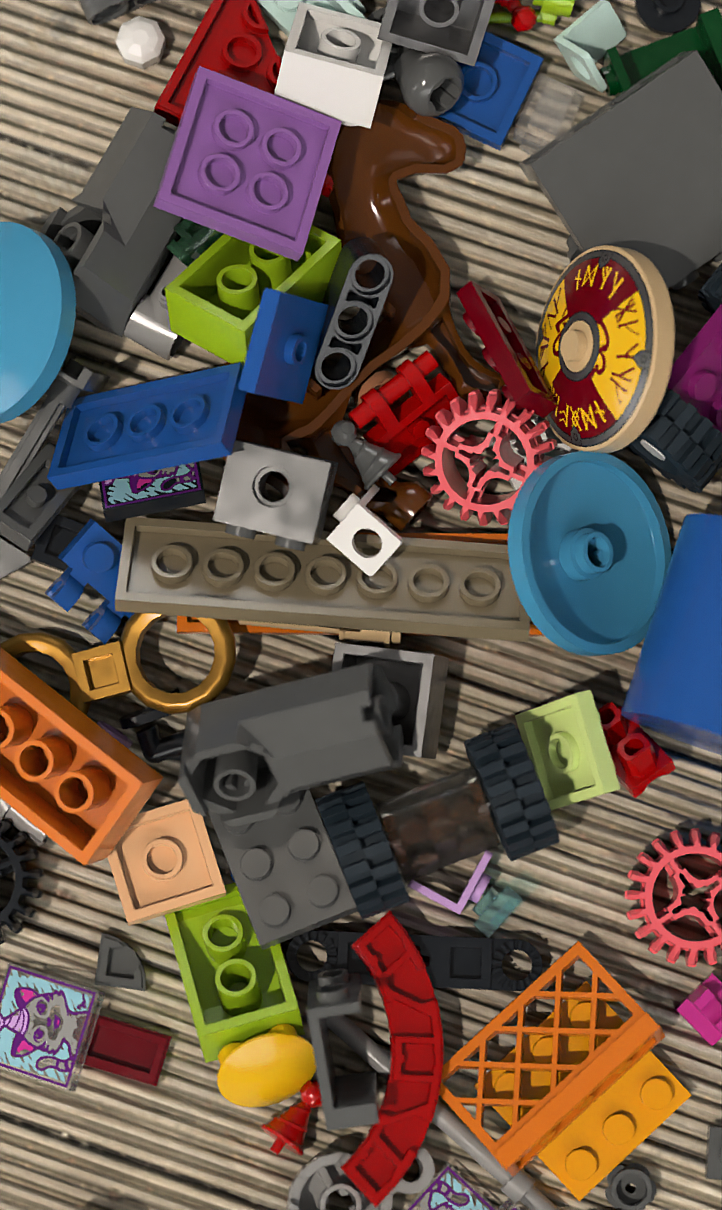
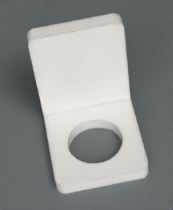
M375 484L361 499L354 493L350 495L333 515L340 523L327 537L331 544L368 576H373L402 543V538L366 507L367 503L380 489ZM361 529L375 531L382 540L381 551L372 556L361 553L354 543V536L357 531Z

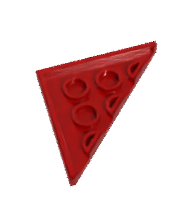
M257 0L212 1L154 107L156 114L166 118L165 122L176 127L179 126L192 81L199 66L274 95L282 59L280 56H277L268 34L269 28ZM326 174L321 195L328 198L334 185L329 174Z

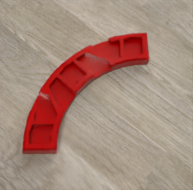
M388 911L351 945L375 982L383 1002L390 1036L389 1074L384 1097L379 1108V1123L372 1124L355 1152L340 1167L374 1207H377L396 1187L413 1163L424 1141L430 1122H432L441 1089L444 1062L441 1016L431 980L419 951L407 931L391 911Z

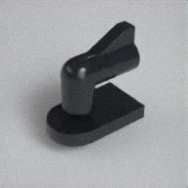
M177 687V688L173 689L172 691H170L169 693H180V692H179V689H178V687ZM146 707L121 717L119 722L122 729H129L172 714H166ZM152 724L136 733L143 756L149 763H160L168 759L181 761L185 730L161 738L157 724Z

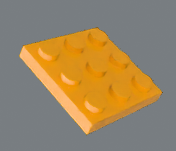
M584 981L573 992H591L592 987L587 981ZM563 1000L561 1028L590 1029L591 1001ZM599 1001L597 1029H619L625 1022L605 1001ZM554 1010L536 1027H553ZM526 1035L524 1037L523 1063L552 1064L553 1036ZM561 1036L559 1064L580 1065L589 1056V1037ZM597 1037L596 1049L608 1038ZM516 1045L498 1062L515 1063ZM649 1051L537 1156L575 1198L580 1201L692 1095L662 1062ZM489 1070L486 1073L485 1098L513 1099L515 1071ZM523 1071L521 1100H542L550 1092L551 1072ZM559 1072L558 1084L570 1073ZM478 1081L473 1085L476 1090L478 1088ZM492 1106L512 1127L513 1107ZM521 1108L520 1119L532 1108Z

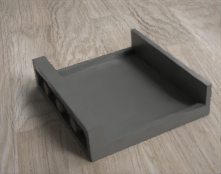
M697 50L682 51L519 163L528 180L538 183L581 253L593 247L603 245L636 250L646 256L656 266L667 289L672 287L674 291L693 282L700 275L697 269L709 260L713 259L714 262L722 260V91Z

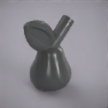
M399 45V48L391 47L383 82L396 77L404 102L411 110L420 116L436 117L444 114L454 106L464 87V76L461 66L454 59L438 52L425 53Z

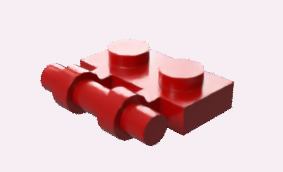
M427 350L412 362L409 359L405 360L396 368L397 374L378 390L374 388L368 390L360 397L362 403L348 413L351 421L359 429H362L375 418L378 424L366 432L363 438L371 444L384 447L386 450L396 454H401V458L389 470L394 476L419 457L424 446L435 444L425 435V432L431 425L440 426L435 415L441 409L451 411L450 401L459 396L451 382L441 373L427 383L425 377L439 366L435 358ZM410 390L413 395L392 411L389 406Z

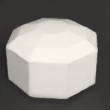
M137 16L121 25L116 45L125 64L146 69L161 61L166 40L157 21Z

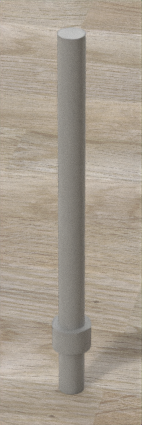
M346 1015L326 1017L328 1028L388 1081L390 1055ZM438 1099L432 1122L502 1184L500 1190L515 1204L520 1200L530 1210H560L533 1185L536 1180L524 1169L514 1177L509 1174L467 1125Z

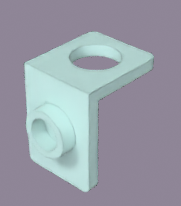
M599 0L553 40L573 75L602 93L608 86L595 63L605 55L607 49L615 47L626 37V31L610 2Z

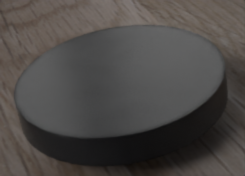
M701 0L634 1L635 11L640 22L648 30L659 35H673L687 30L695 22L701 7Z

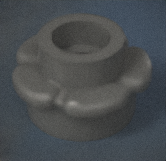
M630 1163L626 1167L618 1165L608 1174L607 1182L609 1185L605 1190V1195L613 1208L644 1210L645 1206L654 1200L656 1184L649 1178L650 1173L648 1169L641 1164ZM627 1184H634L635 1190L633 1193L626 1192L625 1187Z

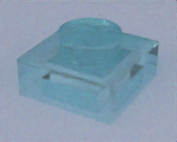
M505 886L500 892L491 887L472 908L478 915L472 925L485 937L490 938L523 899L509 886Z

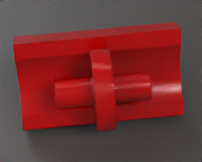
M610 702L598 709L602 729L610 756L615 764L618 781L634 798H637L653 780L670 774L676 767L673 760L640 725L621 715V705L616 707L613 702Z

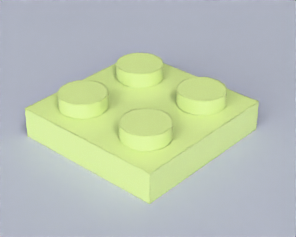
M591 690L578 692L515 715L522 741L527 749L529 758L532 760L551 811L620 789L615 772V764L610 756L601 725L600 714L596 708Z

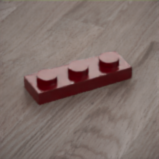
M470 280L456 292L466 310L462 317L472 332L481 338L485 346L482 350L483 357L496 372L500 373L505 382V385L502 386L503 394L507 399L510 398L515 401L516 409L522 410L526 408L529 411L534 410L536 415L545 418L558 407L554 396L500 298Z

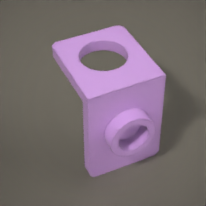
M488 850L484 851L456 903L412 879L408 887L460 915L468 899L477 904L491 879V876L485 874L484 870L493 853Z

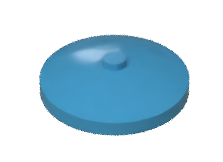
M0 222V424L26 412L49 389L68 353L76 316L74 280L64 254L56 243L45 234L14 222Z
M577 451L562 454L542 463L531 473L521 487L511 512L508 531V556L512 579L526 613L544 636L570 653L589 657L626 651L646 637L672 554L668 529L660 506L639 474L622 460L607 453Z

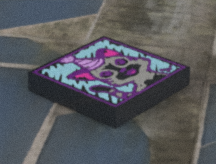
M199 462L99 482L106 523L206 503Z

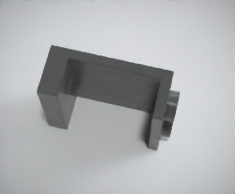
M341 968L323 971L317 975L318 979L309 980L306 1010L326 1129L330 1131L379 1123L380 1095L377 1071L336 1076L326 1017L361 1012L360 972L348 974L347 969Z

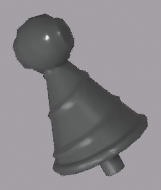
M340 420L334 424L331 430V439L338 446H348L350 448L354 463L357 465L364 482L365 490H369L381 478L390 486L397 480L389 470L401 458L400 453L396 454L386 450L384 447H379L366 440L357 438V427L350 420Z

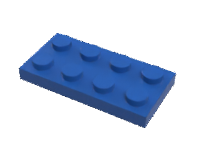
M238 362L76 398L71 408L66 409L47 479L57 490L231 455L246 396V391L239 390L243 364Z

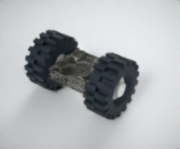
M513 722L464 741L471 767L376 803L385 831H383L364 781L315 799L362 920L410 902L403 879L405 882H408L411 879L431 874L438 869L468 857L477 856L486 850L499 846L500 842L497 833L510 861L560 842L556 824L550 812L551 809L545 798L541 782L537 777L532 760L529 758L524 742L521 740L520 734Z

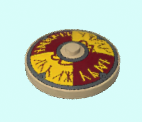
M603 245L593 247L581 253L571 261L558 277L542 312L536 339L535 364L558 404V407L549 413L545 419L549 421L551 430L564 444L579 451L611 453L633 442L654 417L670 377L675 339L674 317L670 296L656 266L646 256L636 250Z

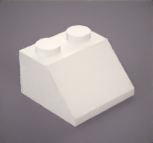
M299 2L284 50L274 95L342 121V125L371 128L392 43L377 39L381 23Z

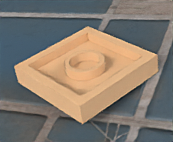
M187 799L139 813L107 857L128 926L226 896V890L203 817L193 812Z

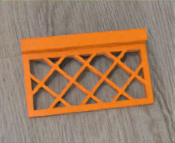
M578 941L443 1065L439 1095L491 1152L502 1167L514 1177L666 1036L652 1017L633 1000ZM580 958L592 971V991L563 992L564 972ZM556 980L555 991H545ZM601 980L612 993H599V981ZM535 999L555 1000L553 1027H525L526 1007ZM562 1000L591 1001L590 1029L561 1028ZM599 1001L621 1002L633 1015L617 1030L597 1029ZM518 1015L517 1026H507ZM497 1034H517L515 1063L487 1062L488 1042ZM525 1035L553 1036L552 1064L523 1063ZM561 1036L589 1037V1056L580 1065L559 1064ZM597 1037L608 1038L596 1049ZM480 1050L479 1061H468ZM459 1069H479L477 1098L455 1097L444 1083ZM487 1070L515 1071L513 1099L485 1098ZM523 1071L551 1072L550 1092L542 1100H521ZM559 1072L570 1073L558 1084ZM463 1105L476 1106V1119ZM484 1107H513L512 1127L495 1142L483 1128ZM521 1108H532L520 1119Z

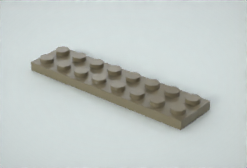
M142 517L127 518L125 521L115 593V611L528 642L530 617L526 613L514 586L509 565L508 545L401 537V545L373 576H368L327 540V537L332 533L329 531H323L320 543H306L305 550L299 551L275 545L276 535L260 531L256 532L255 539L225 533L226 524ZM355 534L354 543L361 553L372 556L381 551L382 540L379 535Z

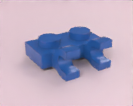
M90 519L58 556L69 567L45 591V594L68 612L80 598L85 585L88 583L105 600L82 623V626L106 644L118 629L123 616L125 615L130 619L134 613L115 611V593L122 544L96 521Z

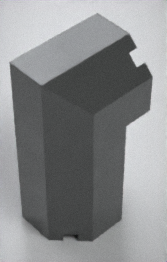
M135 107L130 108L83 191L71 200L77 206L68 212L61 207L52 212L40 231L56 243L70 266L75 286L76 312L99 329L121 337L132 313L141 299L148 293L189 222L187 219L153 207L177 130L175 131L163 126L166 118L155 112Z
M366 663L204 703L188 712L178 783L193 812L206 817L208 810L221 815L222 823L237 827L273 818L279 809L280 800L283 795L286 798L289 793L403 767L404 737L401 725L393 726L391 712L398 709L394 693L382 667Z

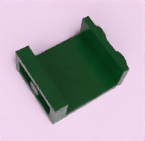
M719 8L699 14L696 25L692 28L619 55L616 46L607 49L603 60L604 67L599 69L601 76L608 86L605 90L607 96L615 95L617 97L682 51L692 50L698 51L722 91V16Z

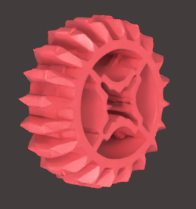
M492 389L488 393L486 401L479 390H473L468 394V403L460 396L450 401L451 411L441 409L435 415L440 426L431 425L425 432V435L435 444L426 445L421 449L422 456L435 461L423 468L424 476H437L439 480L430 488L431 494L436 495L444 490L449 495V498L444 501V509L450 510L457 503L462 506L460 511L461 520L467 521L477 511L480 526H487L491 522L493 513L500 525H506L510 522L516 497L524 482L537 467L553 458L544 455V453L557 447L556 439L548 438L542 440L540 435L550 427L549 421L542 420L535 425L530 420L535 414L534 410L524 409L521 412L515 408L516 403L510 398L506 400L505 404H502V395L499 389ZM480 419L496 421L493 429L488 432L487 437L481 438L472 434L469 437L458 434L461 426L467 422ZM512 431L524 447L527 464L524 463V458L516 454L511 448L510 436ZM495 442L492 450L497 456L493 459H499V461L484 474L487 464L484 463L483 459L486 456H481V453ZM453 451L455 452V458L460 459L468 467V483L462 478L456 467ZM493 478H501L506 481L514 478L523 482L519 489L511 493L502 495L484 493L486 486L491 483Z
M699 828L690 829L689 844H684L682 835L678 830L671 831L669 838L672 845L671 849L668 850L664 842L659 838L654 839L651 845L658 857L654 860L644 852H640L636 857L639 863L647 868L646 872L643 874L635 870L628 871L627 878L641 883L640 890H626L623 897L627 900L639 899L640 908L627 911L626 917L628 920L643 917L646 923L637 928L634 935L638 939L646 937L651 932L656 936L648 947V951L652 954L659 952L664 944L669 945L666 954V961L674 964L678 960L681 950H684L687 967H696L698 951H703L704 959L708 965H714L717 963L715 947L719 946L722 950V925L718 921L719 917L714 909L715 896L722 890V869L707 878L699 880L694 878L686 868H682L676 859L687 854L699 855L714 861L722 868V852L717 849L721 837L718 832H711L706 845H702ZM664 868L669 875L668 879L673 887V896L660 911L655 913L652 902L653 886L658 874ZM714 882L712 887L704 891L705 899H699L705 902L701 908L702 911H699L695 906L679 908L672 913L673 909L682 904L681 896H687L682 893L685 887L684 884H688L690 888L696 889L707 887ZM688 915L693 917L701 927H704L710 937L698 941H687L671 934L664 926L672 921H676L680 917Z

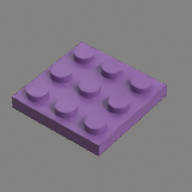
M199 66L192 81L153 207L298 261L303 255L342 121Z

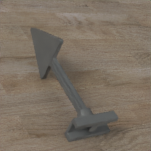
M68 351L59 373L45 392L47 395L46 399L0 474V498L38 455L66 407L71 408L80 391L101 393L110 376L101 371L86 368L75 361L76 355ZM0 537L1 580L32 562L31 555Z

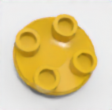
M290 1024L276 1025L267 1034L253 1037L243 1043L228 1044L218 1054L220 1067L217 1074V1085L224 1098L239 1106L264 1107L282 1102L297 1094L301 1087L312 1079L316 1071L313 1046L307 1039L299 1036L295 1027Z

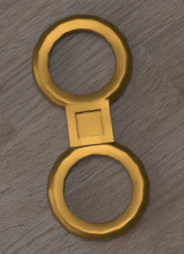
M134 613L126 622L120 641L77 652L64 639L44 632L20 633L0 643V647L15 659L27 653H43L53 657L64 668L69 679V702L86 716L91 703L131 692L145 706L166 714L188 713L199 705L212 702L229 684L236 664L235 636L227 619L196 617L207 627L214 642V661L209 674L200 685L184 693H168L158 689L147 679L141 666L140 647L145 633L156 621L168 615Z

